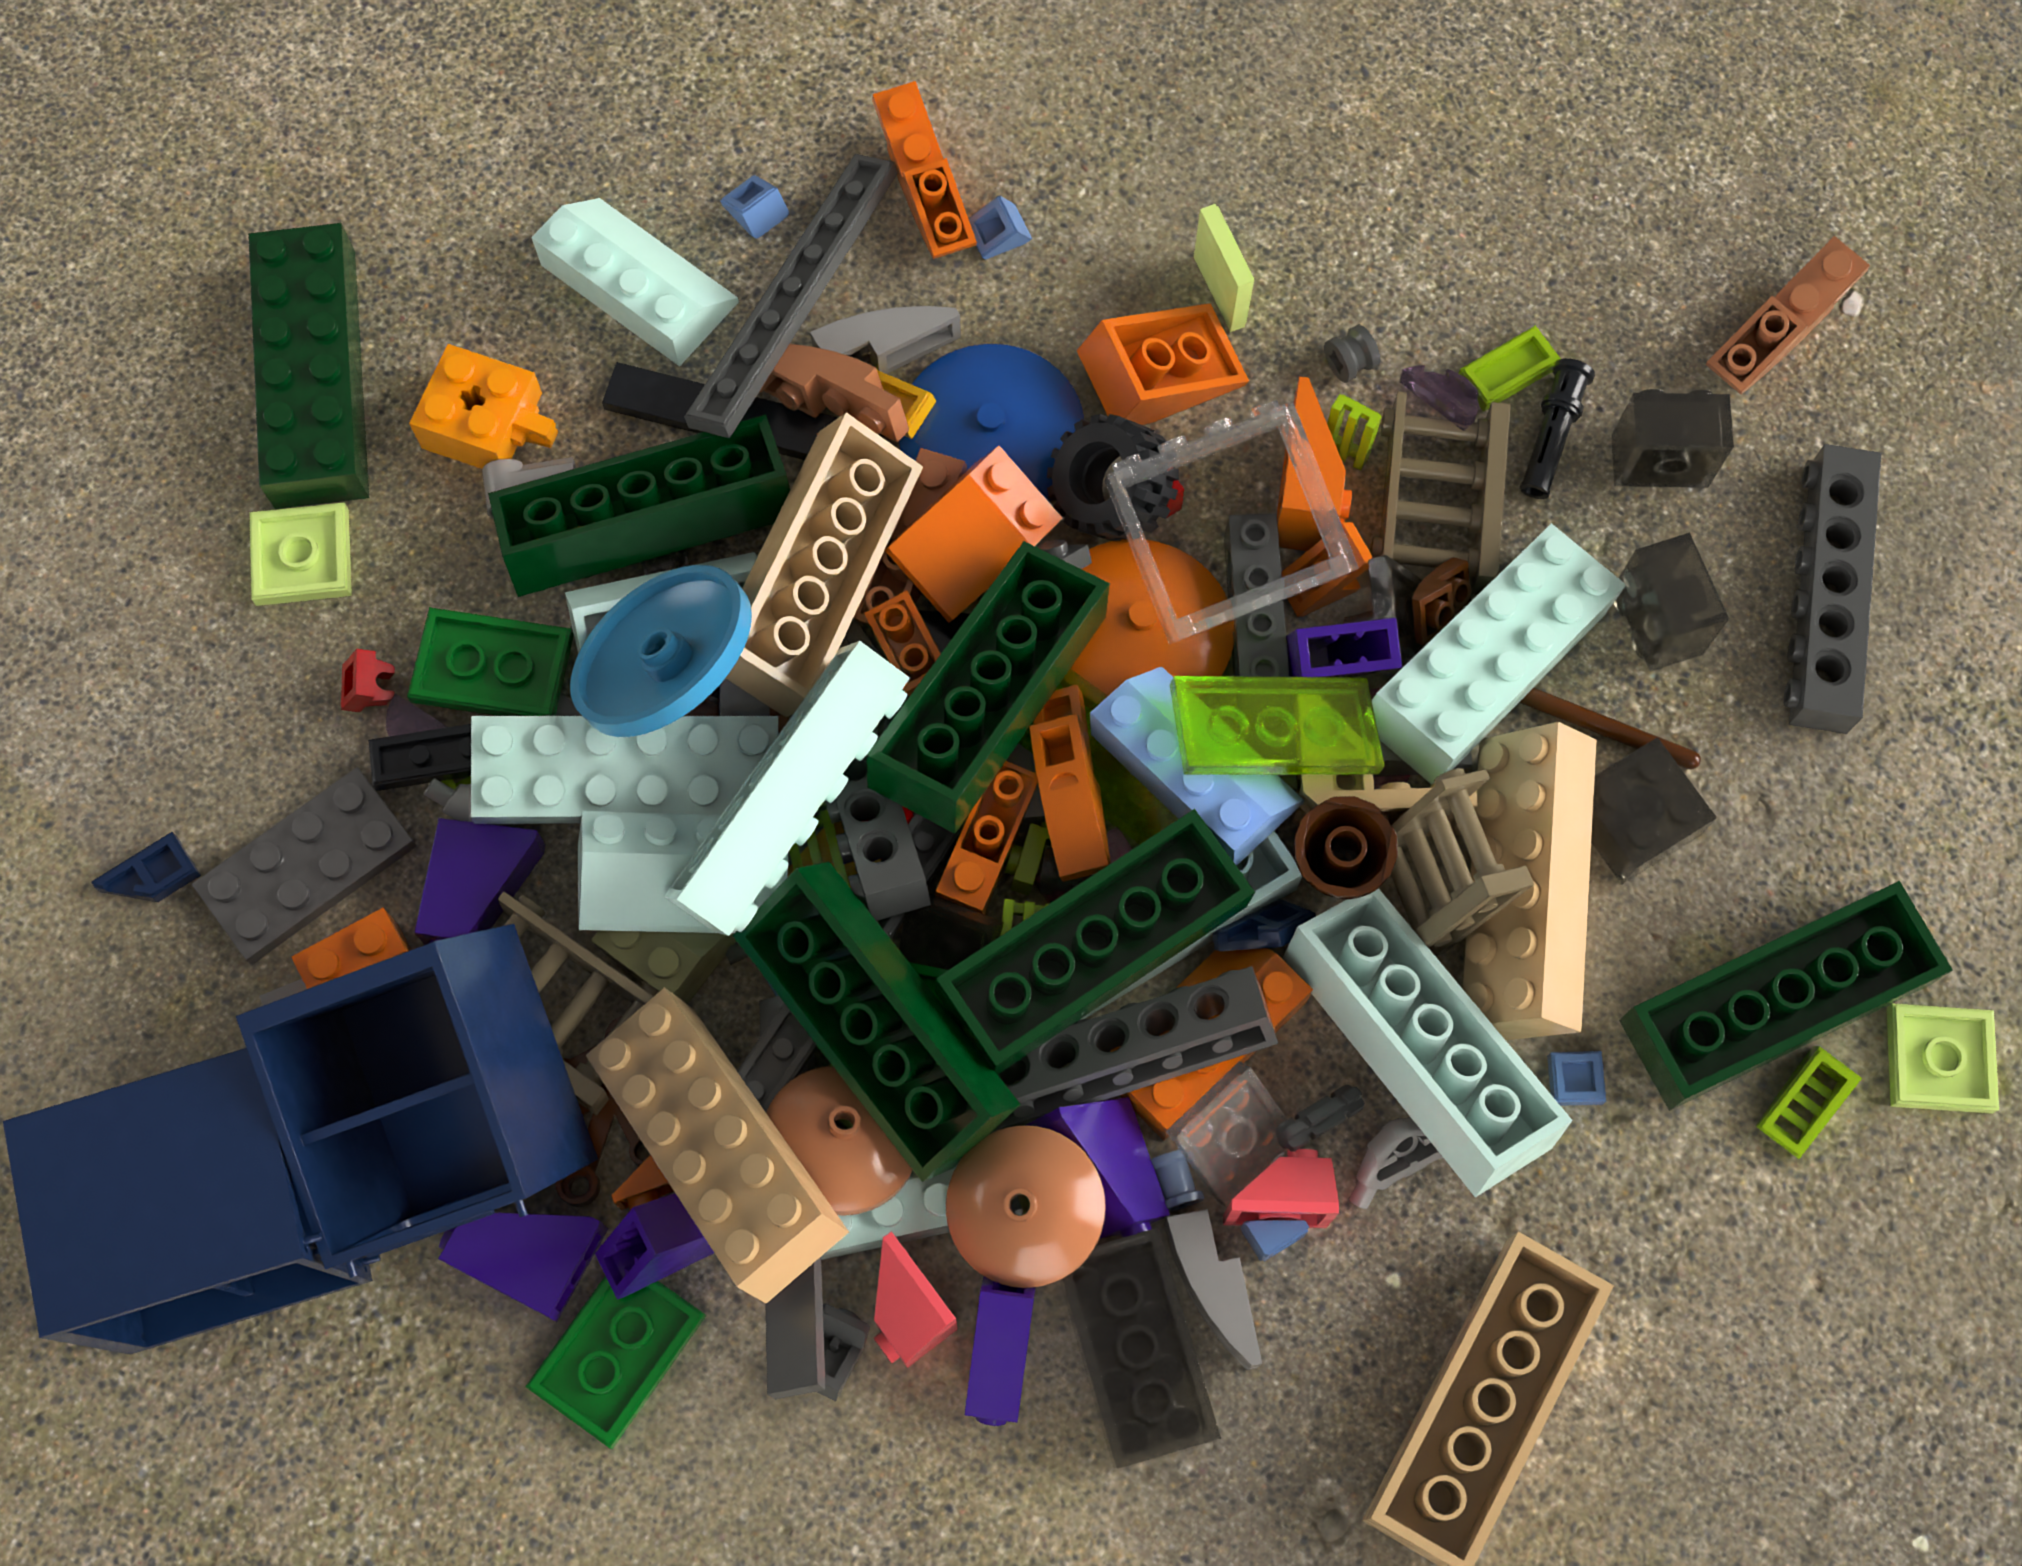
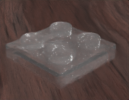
M1240 1061L1166 1131L1217 1202L1226 1208L1238 1193L1277 1158L1282 1157L1289 1150L1283 1149L1279 1145V1138L1275 1133L1276 1127L1286 1121L1287 1118L1252 1068Z

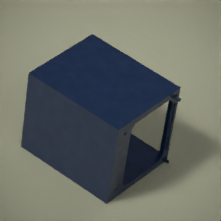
M514 924L434 941L235 1016L312 1234L318 1232L322 1234V1240L315 1243L325 1270L345 1263L349 1277H354L358 1275L353 1262L354 1259L365 1255L368 1259L492 1215L495 1213V1209L514 1202L519 1216H526L528 1213L523 1199L598 1160Z
M247 1048L3 1121L39 1338L131 1355L373 1281L369 1264L381 1261L380 1255L368 1259L365 1255L354 1259L353 1262L358 1275L351 1278L345 1263L325 1270L315 1243L322 1240L321 1232L312 1234Z

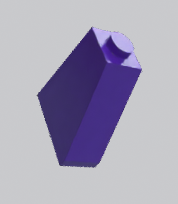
M1396 618L1301 628L1286 635L1290 686L1336 681L1402 668Z
M438 818L414 932L423 944L426 945L438 940L491 929L503 912L498 901L500 895L506 892L511 897H514L544 855L546 844L538 831Z
M1129 1097L1059 1107L1025 1125L1047 1128L1062 1134L1076 1143L1093 1162L1102 1181L1106 1204L1105 1221L1100 1239L1122 1235L1123 1241L1129 1242L1153 1233L1152 1223L1170 1215Z
M676 1193L633 1207L596 1251L595 1255L616 1299H620L714 1254V1251Z
M494 1213L445 1231L439 1244L443 1251L438 1259L558 1322L608 1228L601 1221L591 1216L528 1214L520 1217L518 1213Z
M983 1276L979 1296L964 1415L973 1416L978 1422L985 1425L1001 1426L1005 1425L1007 1421L1018 1423L1036 1287H1011L992 1281Z

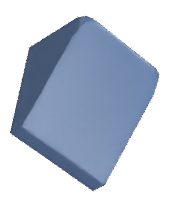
M756 175L750 177L720 200L722 206L756 239L760 238L789 215V210L778 188Z
M1000 195L968 218L977 241L976 247L985 260L1022 246L1032 240L1017 207Z
M1305 1220L1245 1221L1240 1229L1258 1259L1265 1262L1302 1239L1307 1234L1309 1226Z

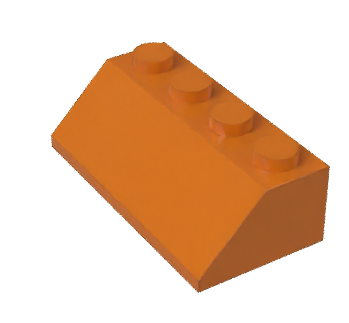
M1268 948L1234 951L1215 950L1176 987H1190L1217 978L1224 972L1241 970L1252 966L1262 989L1275 1033L1307 1003L1313 991L1277 953ZM1220 1014L1214 1015L1210 1017L1208 1020L1214 1019L1218 1017ZM1165 1031L1161 1033L1159 1036L1165 1035L1169 1031ZM1116 1047V1048H1114L1113 1050H1111L1110 1052H1113V1051L1119 1049L1120 1047ZM1257 1051L1119 1096L1121 1098L1129 1097L1134 1111L1165 1141Z

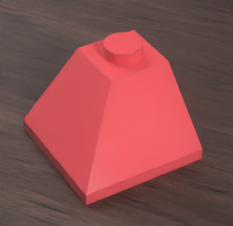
M1298 1149L1295 1152L1288 1150L1287 1157L1277 1158L1231 1200L1223 1214V1225L1242 1226L1245 1221L1305 1220L1309 1228H1327L1339 1214V1199L1332 1158H1318V1151L1314 1149Z
M891 1231L882 1240L874 1321L881 1332L873 1339L891 1363L901 1358L906 1367L909 1368L957 1331L958 1327L955 1316Z

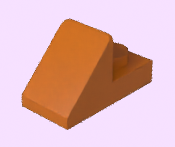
M1342 522L1281 572L1282 589L1297 617H1303L1358 591L1361 587L1356 578L1376 562L1353 522Z

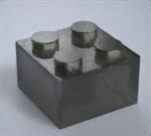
M1647 389L1639 393L1633 392L1611 435L1614 486L1708 488L1734 448L1730 394H1713L1709 390H1694L1688 393H1665L1661 389Z
M1690 532L1636 549L1619 576V579L1625 583V588L1615 600L1614 605L1621 616H1626L1632 630L1631 641L1634 651L1639 658L1645 659L1650 672L1703 655L1729 620Z
M1658 737L1594 777L1591 843L1621 885L1701 836L1717 819L1716 815Z

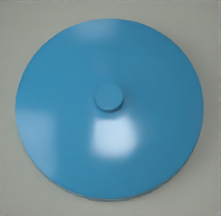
M709 565L680 567L660 574L643 583L622 598L606 613L594 627L580 649L570 681L571 698L576 710L593 728L603 734L614 737H631L646 734L683 717L702 703L723 682L738 661L747 642L752 622V610L748 596L726 571Z

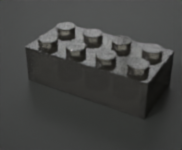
M1151 1229L1096 1245L1090 1256L1078 1269L1059 1281L1114 1472L1217 1442L1221 1439L1159 1229Z

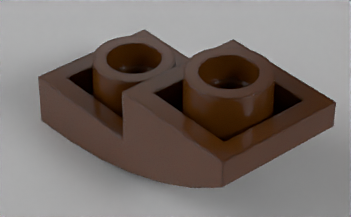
M1452 557L1429 573L1416 588L1412 604L1415 641L1417 644L1425 645L1430 642L1454 618L1455 613L1464 609L1471 602V586L1467 560Z

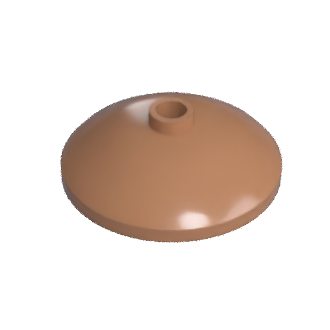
M833 1066L816 1068L797 1076L776 1094L767 1109V1115L837 1215L860 1214L885 1204L904 1187L912 1174V1168ZM839 1119H846L851 1122L853 1127L848 1130H842L834 1122Z
M1014 1126L989 1134L962 1157L953 1172L947 1191V1223L958 1251L966 1262L981 1275L1011 1287L1034 1288L1045 1286L1073 1273L1087 1260L1094 1250L1105 1221L1106 1204L1104 1188L1099 1173L1091 1159L1069 1138L1053 1130L1038 1126ZM1018 1195H1025L1030 1201V1208L1026 1214L1018 1216L1012 1210V1201Z

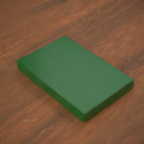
M429 607L407 698L411 703L495 716H556L574 633L571 628Z
M605 1276L525 1387L608 1448L613 1449L701 1325L706 1315L659 1281L626 1297L616 1299Z

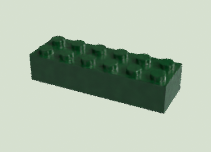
M342 223L248 233L259 486L275 509L369 498L355 250Z
M766 415L741 421L730 438L702 432L488 493L502 557L518 597L722 538H728L739 533L773 525L790 492V486Z
M1023 541L868 752L867 788L955 834L1106 618L1110 583Z
M1193 809L937 977L935 993L952 1018L998 1075L1247 908L1255 891L1198 812Z
M829 861L796 868L758 908L746 928L742 932L736 931L732 935L922 1182L954 1168L968 1151L986 1138L1021 1105Z
M1898 881L1632 1007L1619 1021L1670 1111L1932 985L1953 971L1903 885Z

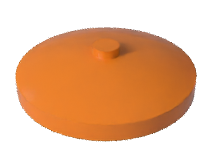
M1121 539V541H1110L1090 548L1089 552L1092 563L1082 570L1110 583L1106 618L1061 681L1062 686L1066 688L1078 684L1083 694L1084 705L1093 710L1125 680L1162 666L1201 703L1221 680L1234 645L1233 613L1227 596L1219 582L1195 558L1180 549L1161 542L1146 539L1135 541Z

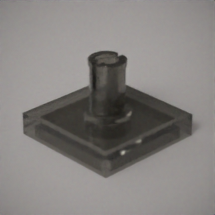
M1382 555L1368 560L1373 610L1344 617L1343 624L1396 618L1402 667H1404L1428 644L1420 645L1415 641L1412 598L1422 579L1389 556Z
M929 893L931 905L905 912L899 950L910 963L950 970L1000 937L1004 922Z

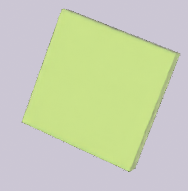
M1213 204L1200 209L1194 259L1229 331L1232 332L1245 327L1254 278L1219 207Z
M345 502L249 512L251 600L256 606L352 596L349 509Z
M1893 1003L1886 1007L1890 1107L1992 1114L1999 1111L1994 1010Z

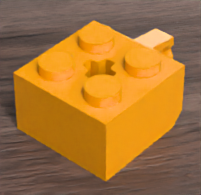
M447 344L409 422L422 449L480 469L491 461L512 459L517 446L523 447L525 441L551 448L558 434L554 420L538 414L540 410L537 407V403L542 395V391L534 372L451 344Z

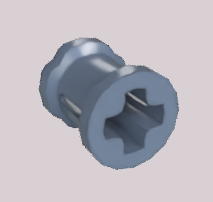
M1188 1149L1172 1151L1151 1159L1169 1213L1195 1205L1205 1199L1203 1191L1196 1190L1187 1163L1191 1157Z

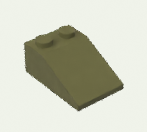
M598 931L591 940L604 954L640 981H645L658 992L665 987L686 1004L691 1001L726 956L725 953L728 948L736 943V939L732 936L734 933L727 936L720 933Z

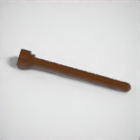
M1533 688L1519 702L1683 768L1692 770L1700 765L1701 757L1694 750L1539 689Z

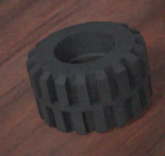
M1102 414L1092 415L1090 422L1082 419L1075 423V432L1066 431L1060 438L1063 445L1060 449L1054 448L1051 454V458L1055 459L1053 468H1047L1046 478L1052 479V485L1047 488L1048 496L1051 499L1057 500L1053 508L1060 516L1065 517L1063 522L1069 527L1110 541L1129 539L1135 541L1143 538V531L1152 533L1159 527L1156 522L1158 517L1166 519L1171 510L1166 506L1169 499L1176 500L1178 492L1172 486L1173 481L1179 480V469L1171 467V464L1177 459L1173 450L1165 448L1168 442L1163 436L1154 433V430L1109 414L1108 417ZM1121 457L1123 476L1120 486L1114 495L1105 501L1102 489L1105 473L1109 466L1117 458Z

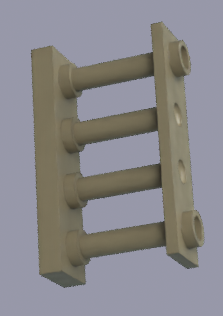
M1397 391L1392 409L1384 408L1381 423V436L1388 437L1380 537L1373 536L1370 553L1376 562L1373 565L1377 566L1376 583H1386L1392 563L1437 568L1442 563L1455 557L1468 561L1469 577H1472L1471 594L1478 595L1499 575L1511 404L1492 402L1485 419H1478L1477 423L1405 415L1407 392ZM1403 434L1474 442V447H1481V461H1475L1472 466L1401 457ZM1400 476L1471 484V489L1478 490L1477 505L1471 504L1469 509L1398 500ZM1396 519L1467 527L1469 533H1475L1474 548H1468L1467 552L1394 544Z
M1458 768L1439 775L1434 779L1435 786L1391 825L1397 834L1398 857L1391 873L1392 879L1410 921V927L1435 956L1447 952L1534 885L1526 865L1505 870L1503 864L1496 863L1469 796L1490 779L1486 769L1465 774L1463 768ZM1451 812H1453L1477 873L1473 875L1475 882H1473L1447 816ZM1429 831L1432 834L1454 888V891L1450 894L1452 900L1425 837ZM1408 850L1432 906L1429 914L1404 855Z
M503 892L498 898L504 913L510 916L504 926L514 924L519 938L528 929L551 945L531 970L539 993L567 957L591 974L551 1026L561 1055L564 1052L561 1046L608 986L632 1002L609 1034L658 993L655 988L645 981H642L639 986L548 923L542 918L546 914L545 911L528 897L521 895L516 900L506 892ZM563 1060L578 1103L597 1116L609 1100L605 1090L601 1087L603 1081L589 1060L586 1064L580 1062L576 1068Z

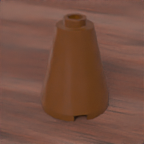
M1355 796L1332 797L1315 806L1302 818L1294 838V857L1304 879L1317 891L1339 899L1359 898L1381 887L1392 873L1398 857L1397 834L1388 819L1375 804Z

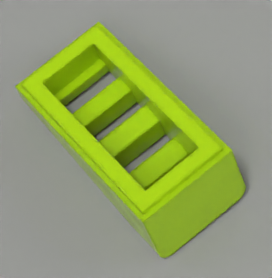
M1813 1046L1755 1127L1794 1157L1800 1159L1862 1078L1820 1046ZM1816 1068L1837 1082L1832 1090L1812 1076ZM1804 1084H1807L1825 1098L1821 1106L1799 1091ZM1792 1099L1814 1115L1809 1123L1787 1107ZM1780 1115L1803 1131L1798 1139H1795L1774 1123Z

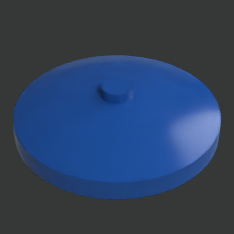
M980 344L950 352L934 361L919 374L912 385L931 392L936 403L914 437L910 439L903 436L898 441L900 451L916 461L920 448L965 461L968 470L975 462L997 446H1000L1049 503L1054 500L1049 498L1047 488L1052 485V479L1046 478L1047 468H1053L1055 459L1051 458V454L1054 448L1060 449L1063 445V442L1060 440L1062 435L1066 431L1074 433V424L1082 419L1085 420L1078 395L1059 369L1041 356L1019 347L1003 344Z

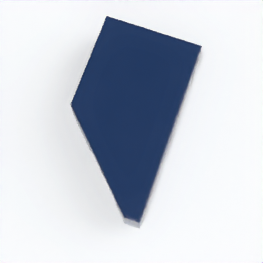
M171 832L91 881L94 888L102 893L160 902L200 877L201 874L179 838Z
M1279 899L1213 933L1214 949L1217 951L1282 947L1290 943L1297 927L1316 917V913Z

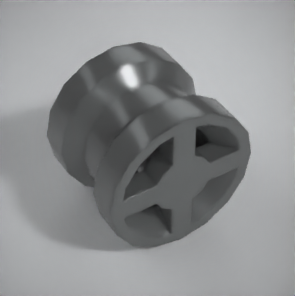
M1360 324L1350 328L1347 336L1341 339L1334 337L1324 343V353L1327 362L1336 377L1344 383L1356 378L1357 372L1361 369L1371 370L1380 365L1381 359L1378 346L1370 332Z

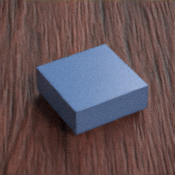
M1602 1051L1551 1052L1547 1056L1550 1093L1560 1106L1603 1105L1606 1102Z

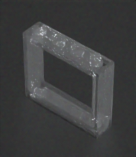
M1277 400L1267 404L1263 403L1249 410L1252 418L1237 424H1233L1231 417L1225 418L1203 428L1206 436L1191 442H1187L1185 435L1157 446L1160 452L1158 455L1141 460L1139 454H1134L1126 457L1125 460L1112 464L1114 472L1107 474L1105 484L1169 645L1316 588L1359 569L1293 401L1279 406ZM1279 429L1330 559L1177 619L1126 488L1267 432Z

